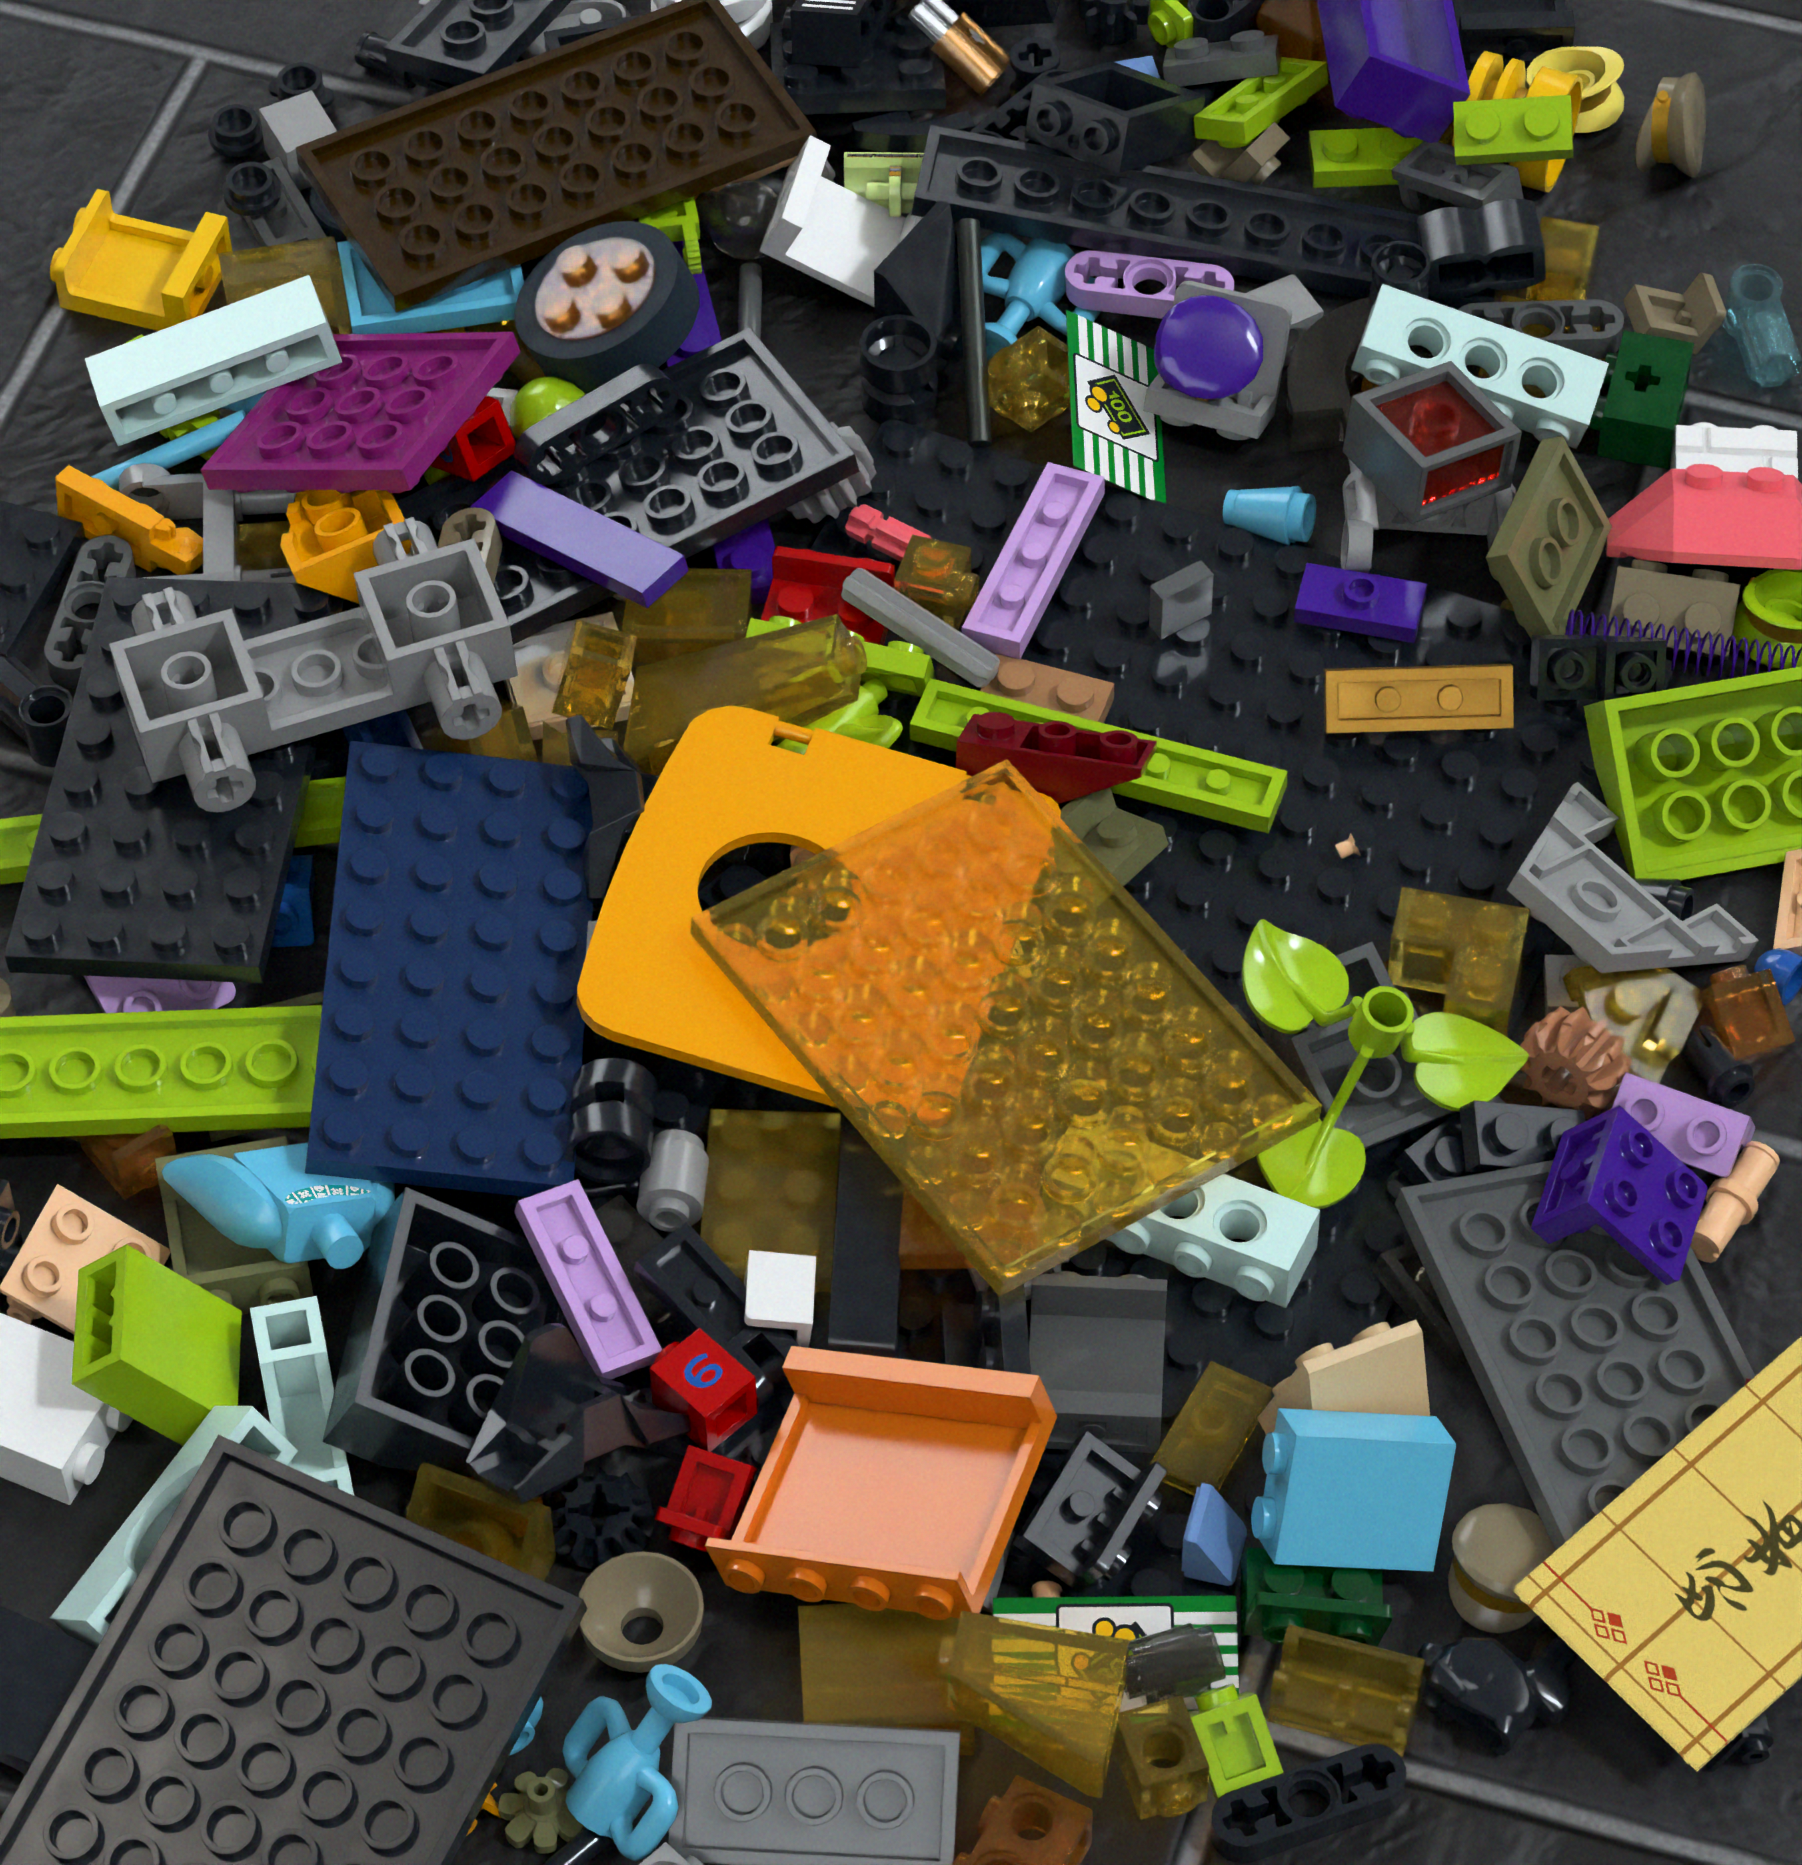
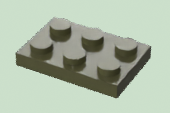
M1563 436L1541 440L1486 556L1491 575L1496 581H1499L1514 608L1518 623L1525 627L1531 640L1532 635H1565L1569 612L1573 608L1575 613L1612 528Z

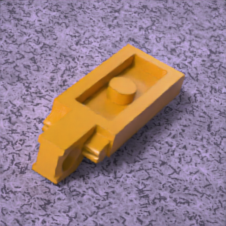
M70 465L55 477L58 516L82 522L87 539L91 540L103 535H113L124 539L132 548L135 565L150 573L156 567L168 569L177 575H189L203 564V538L190 528H176L169 518H164L163 515L157 513L149 505L138 503L112 489L102 480L92 478Z

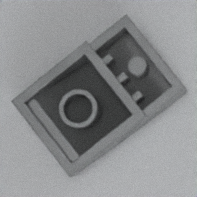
M1373 941L1336 956L1345 967L1349 977V992L1342 1007L1349 1005L1355 996L1363 999L1367 992L1375 987L1389 986L1395 988ZM1250 1008L1265 1040L1276 1053V1060L1306 1110L1315 1114L1323 1122L1358 1055L1348 1037V1026L1353 1017L1329 1027H1322L1313 1019L1303 1031L1297 1034H1285L1266 1025ZM1415 1009L1412 1023L1414 1022V1020L1419 1018ZM1399 1043L1391 1055L1384 1058L1369 1059L1334 1128L1343 1129L1356 1135L1362 1141L1366 1150L1447 1117L1457 1111L1439 1107L1418 1090L1414 1082V1069L1417 1063H1409L1402 1058Z

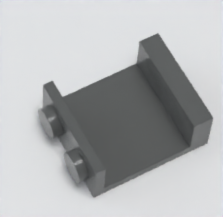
M1059 1271L1052 1274L1032 1273L1029 1339L1031 1374L1040 1376L1057 1414L1056 1422L1045 1448L1070 1450L1074 1441L1088 1431L1115 1452L1160 1454L1167 1280L1148 1279L1136 1274L1120 1277L1081 1276L1070 1271Z

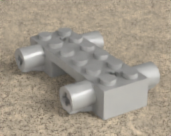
M414 517L404 519V522L394 525L393 523L383 525L384 530L378 533L373 542V554L378 566L353 573L360 607L243 641L232 608L197 618L189 597L181 591L173 590L172 587L165 588L163 591L154 594L142 595V600L136 604L132 611V623L137 636L110 643L109 646L121 694L152 783L185 774L193 798L200 808L210 812H224L243 805L251 798L256 789V779L247 757L250 754L427 702H432L444 733L451 738L460 740L473 739L489 732L496 726L502 714V707L492 683L516 677L518 672L510 625L475 539L438 548L429 527L421 521H415ZM410 540L412 544L410 547L411 553H405L401 544L402 541ZM169 609L171 622L163 625L158 612Z

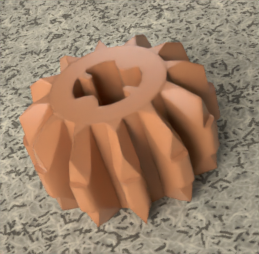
M1560 1006L1554 1012L1548 1013L1540 1022H1535L1524 1035L1525 1040L1520 1045L1529 1053L1528 1060L1520 1069L1527 1074L1523 1088L1538 1091L1542 1096L1541 1107L1552 1103L1561 1109L1583 1110L1585 1119L1588 1120L1594 1114L1604 1109L1609 1103H1614L1625 1072L1629 1073L1628 1069L1633 1061L1621 1052L1625 1038L1613 1036L1606 1030L1607 1018L1594 1022L1590 1019L1584 1007L1570 1013Z

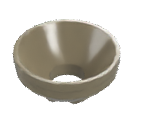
M642 1551L625 1553L611 1558L591 1573L579 1592V1598L584 1600L588 1608L579 1624L586 1645L601 1661L622 1671L642 1673L650 1672L655 1665H672L690 1651L701 1633L704 1617L701 1588L697 1579L687 1567L668 1556ZM646 1616L656 1619L662 1625L663 1631L657 1640L649 1644L639 1645L631 1643L622 1634L624 1626L634 1618Z

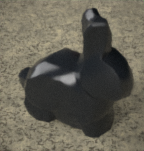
M1553 1631L1546 1632L1538 1637L1531 1654V1659L1527 1662L1520 1660L1494 1638L1464 1637L1443 1647L1432 1643H1424L1417 1653L1418 1664L1426 1678L1422 1703L1423 1706L1437 1717L1447 1722L1456 1720L1469 1731L1488 1741L1490 1750L1504 1756L1514 1746L1519 1735L1532 1726L1535 1719L1548 1725H1555L1568 1716L1571 1706V1685L1566 1671L1576 1661L1578 1654Z

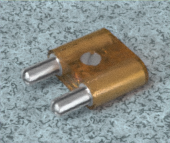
M920 0V3L910 11L908 18L935 43L931 50L980 96L1010 64V55L965 12L958 16L942 0Z

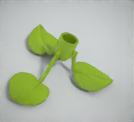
M1261 919L1256 924L1248 940L1242 961V985L1247 1003L1254 1014L1269 1027L1285 1034H1297L1303 1031L1313 1019L1320 1026L1329 1027L1353 1017L1348 1026V1037L1354 1050L1358 1053L1323 1122L1308 1110L1289 1108L1273 1114L1262 1126L1256 1141L1257 1162L1263 1176L1276 1194L1316 1209H1323L1338 1203L1353 1191L1364 1172L1366 1162L1365 1148L1362 1141L1356 1135L1343 1129L1334 1128V1125L1369 1059L1384 1058L1391 1055L1399 1043L1402 1058L1406 1062L1417 1063L1414 1069V1082L1418 1090L1439 1107L1460 1112V1107L1474 1100L1491 1102L1528 1060L1529 1053L1511 1039L1488 1026L1460 1015L1434 1012L1425 1014L1412 1023L1414 1009L1411 1001L1403 992L1393 987H1375L1368 991L1363 999L1355 996L1349 1005L1342 1007L1349 992V977L1340 960L1322 945L1310 939L1283 931L1264 919Z

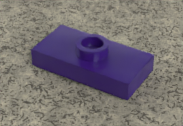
M1306 563L1295 605L1294 622L1415 643L1426 599L1427 583Z

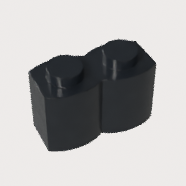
M1503 199L1483 205L1476 210L1465 207H1447L1430 211L1417 218L1419 246L1426 250L1431 260L1430 279L1427 283L1429 296L1445 299L1460 298L1478 293L1487 287L1496 290H1517L1536 285L1546 279L1545 247L1534 201Z

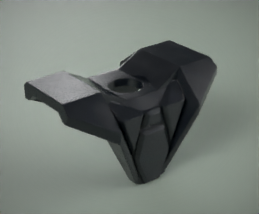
M579 714L566 719L570 763L589 786L593 828L591 833H589L582 856L587 900L593 902L595 906L601 909L626 844L640 814L645 811V803L660 776L645 773L614 739L599 737L584 716Z
M549 1323L530 1331L524 1337L466 1459V1466L477 1482L521 1506L565 1486L584 1472V1463L624 1445L650 1450L691 1431L689 1415L665 1411L648 1402L639 1388L596 1375L568 1328L559 1323Z

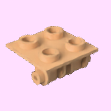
M57 1184L0 1285V1292L7 1296V1303L9 1304L7 1315L27 1324H31L33 1319L44 1317L68 1332L75 1334L78 1270L126 1244L158 1263L165 1265L171 1253L170 1249Z

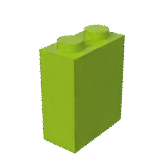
M126 1244L78 1270L71 1384L184 1446L214 1406H238L242 1311Z

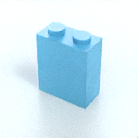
M1278 1408L1275 1430L1266 1434L1263 1443L1262 1462L1267 1477L1263 1496L1256 1497L1252 1507L1251 1525L1253 1535L1260 1540L1274 1564L1433 1572L1456 1443L1437 1416Z

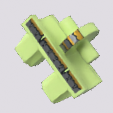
M844 152V188L889 209V217H901V213H910L913 208L914 195L924 153Z

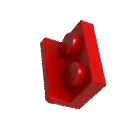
M777 546L772 556L773 579L761 620L769 622L772 616L788 617L801 622L806 630L826 634L833 628L845 629L861 635L865 639L864 642L884 646L888 628L845 601L841 596L842 584L846 577L850 576L856 568H863L895 589V567L891 563L879 562L869 558H853L816 552L810 549Z

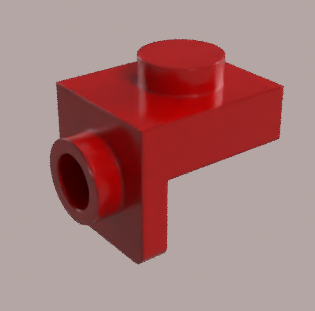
M688 1445L667 1509L658 1506L654 1519L672 1527L668 1540L707 1553L705 1544L708 1537L725 1540L732 1539L740 1521L757 1468Z

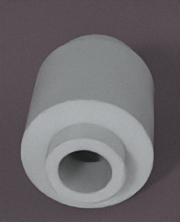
M671 1129L662 1131L653 1138L650 1167L640 1177L637 1211L644 1220L659 1230L673 1232L686 1222L690 1226L694 1225L702 1217L709 1157L704 1151L702 1140L698 1136L688 1131Z

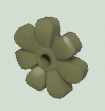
M552 1768L545 1777H537L531 1771L524 1772L515 1778L514 1785L517 1794L504 1793L500 1797L498 1805L499 1816L504 1820L511 1821L505 1828V1835L508 1842L515 1848L524 1847L533 1837L534 1849L537 1853H552L557 1849V1835L566 1842H569L585 1828L571 1814L565 1802L570 1780L568 1773L562 1769Z

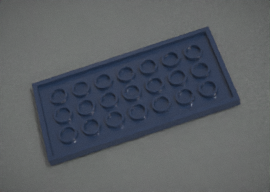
M350 741L306 1156V1174L530 1197L574 1181L575 1160L574 1162H567L565 1154L568 1126L571 1117L572 1084L574 1074L582 1067L585 1022L581 1018L577 1006V985L586 957L588 921H592L593 902L587 900L582 862L586 842L593 828L589 786L574 766Z

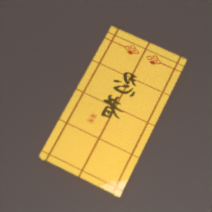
M1802 1336L1518 1583L1514 1589L1520 1600L1526 1603L1696 1771H1699L1802 1677Z

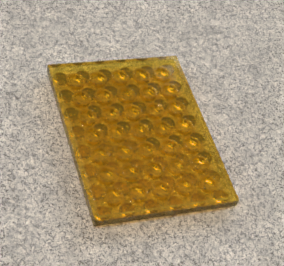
M1007 759L691 917L690 934L999 1297L1319 1121L1322 1109L1321 1103Z

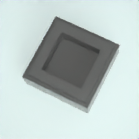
M1202 560L1150 586L1149 627L1160 639L1212 614L1214 574Z

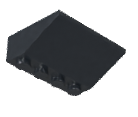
M406 1187L374 1227L322 1442L383 1467L473 1477L467 1470L466 1459L524 1337L530 1331L549 1323H559L567 1327L572 1335L567 1319L528 1239Z

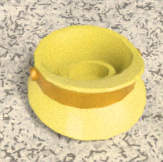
M1599 46L1559 47L1545 51L1534 58L1527 68L1526 89H1529L1532 80L1542 66L1582 77V100L1574 133H1590L1605 129L1613 125L1624 110L1625 98L1616 82L1623 72L1624 62L1622 57L1611 49Z

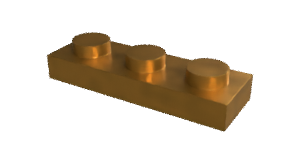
M1511 664L1323 669L1324 731L1326 733L1514 728L1513 666Z

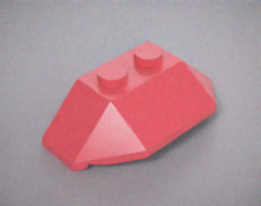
M1694 464L1686 469H1670L1608 518L1612 528L1607 536V557L1627 558V556L1639 560L1668 563L1802 570V484L1794 475H1784L1781 471L1774 468L1756 467L1746 473L1722 471L1719 467L1710 464Z

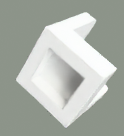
M749 1250L744 1285L746 1286L744 1322L748 1326L794 1330V1340L800 1347L809 1348L813 1326L816 1256Z

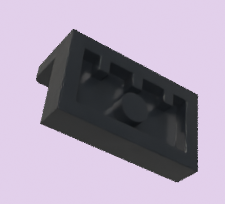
M996 1265L987 1291H978L974 1304L943 1303L939 1313L942 1364L1031 1374L1023 1267Z

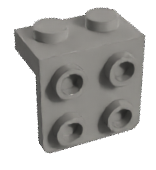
M1184 281L1175 291L1173 306L1185 299L1200 295H1213L1225 298L1241 306L1255 319L1262 334L1263 361L1255 379L1240 392L1221 399H1209L1208 402L1197 400L1195 397L1177 391L1158 374L1147 388L1143 411L1160 415L1162 421L1175 426L1198 424L1217 429L1216 431L1219 435L1232 440L1258 439L1275 415L1292 320V310L1287 304L1195 281Z

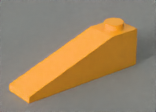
M305 490L296 493L295 502L288 504L286 516L289 520L290 528L289 533L282 534L280 547L297 583L359 604L353 573L378 566L373 554L375 538L378 533L384 530L383 525L390 523L394 525L404 522L405 518L392 493L386 490H356L349 493H339L336 490ZM410 540L402 541L401 544L405 553H411L410 547L412 544Z

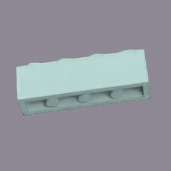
M310 275L85 358L99 406L118 446L342 363L326 314Z

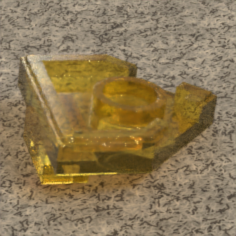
M1592 965L1572 968L1562 977L1572 1002L1577 1001L1579 1008L1584 1007L1590 1019L1594 1022L1607 1018L1606 1030L1613 1036L1625 1038L1621 1052L1633 1061L1628 1072L1659 1084L1668 1062L1682 1051L1703 1004L1697 1000L1700 989L1666 967L1600 973Z

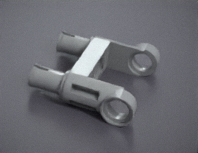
M1349 459L1350 474L1342 486L1345 522L1341 540V569L1369 573L1373 550V532L1379 529L1487 535L1489 550L1516 495L1515 487L1511 484L1510 488L1412 524Z
M148 463L132 465L126 468L119 476L120 493L138 503L149 505L157 513L163 515L164 518H169L170 520L203 518V574L143 578L297 583L290 568L243 571L242 566L239 565V522H244V515L286 513L288 504L295 502L296 493H289L286 490H255L248 493H240L236 490H209L202 473L170 475L163 467ZM143 487L156 489L160 493L156 496L142 497L134 495L131 491Z

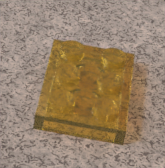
M710 1109L707 1145L709 1167L700 1237L743 1284L749 1250L816 1256L814 1292H831L842 1135L841 1113Z

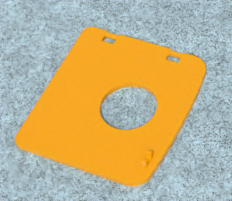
M737 706L710 709L690 722L646 801L645 810L640 814L623 851L595 925L577 985V1006L581 1018L595 1033L614 1042L916 1132L928 1134L939 1132L947 1127L952 1119L1055 840L1061 816L1059 805L1051 797L1043 793L1005 782L1002 785L966 775L967 771L823 729H807L780 721L778 716L754 709ZM774 736H779L806 744L808 747L803 755L772 746L771 743ZM964 790L995 799L996 802L993 810L958 800L961 791ZM774 842L798 846L820 856L837 870L848 888L851 899V911L841 930L830 940L816 948L786 955H772L751 951L724 938L706 919L698 899V887L704 873L718 858L729 851L745 845Z

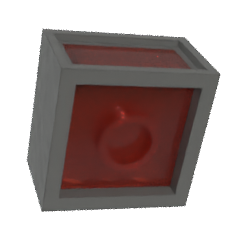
M1448 361L1352 396L1342 452L1413 524L1510 488L1522 431L1452 361Z

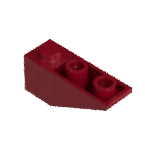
M988 712L982 715L973 714L957 739L956 768L967 771L966 775L1002 785L1005 782L1043 793L1051 797L1057 804L1141 778L1157 749V741L1139 739L1133 733L1121 730L1105 733L1079 730L1072 724L1062 721H1050L1043 724L1015 720L1011 715L1002 712ZM964 790L961 791L958 799L992 810L996 802L995 799Z

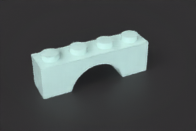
M317 1296L250 1308L270 1423L298 1450L287 1466L354 1495L345 1451L322 1442L334 1395V1387Z
M214 1406L50 1619L68 1636L98 1648L218 1434L285 1465L290 1463L298 1450L253 1406Z

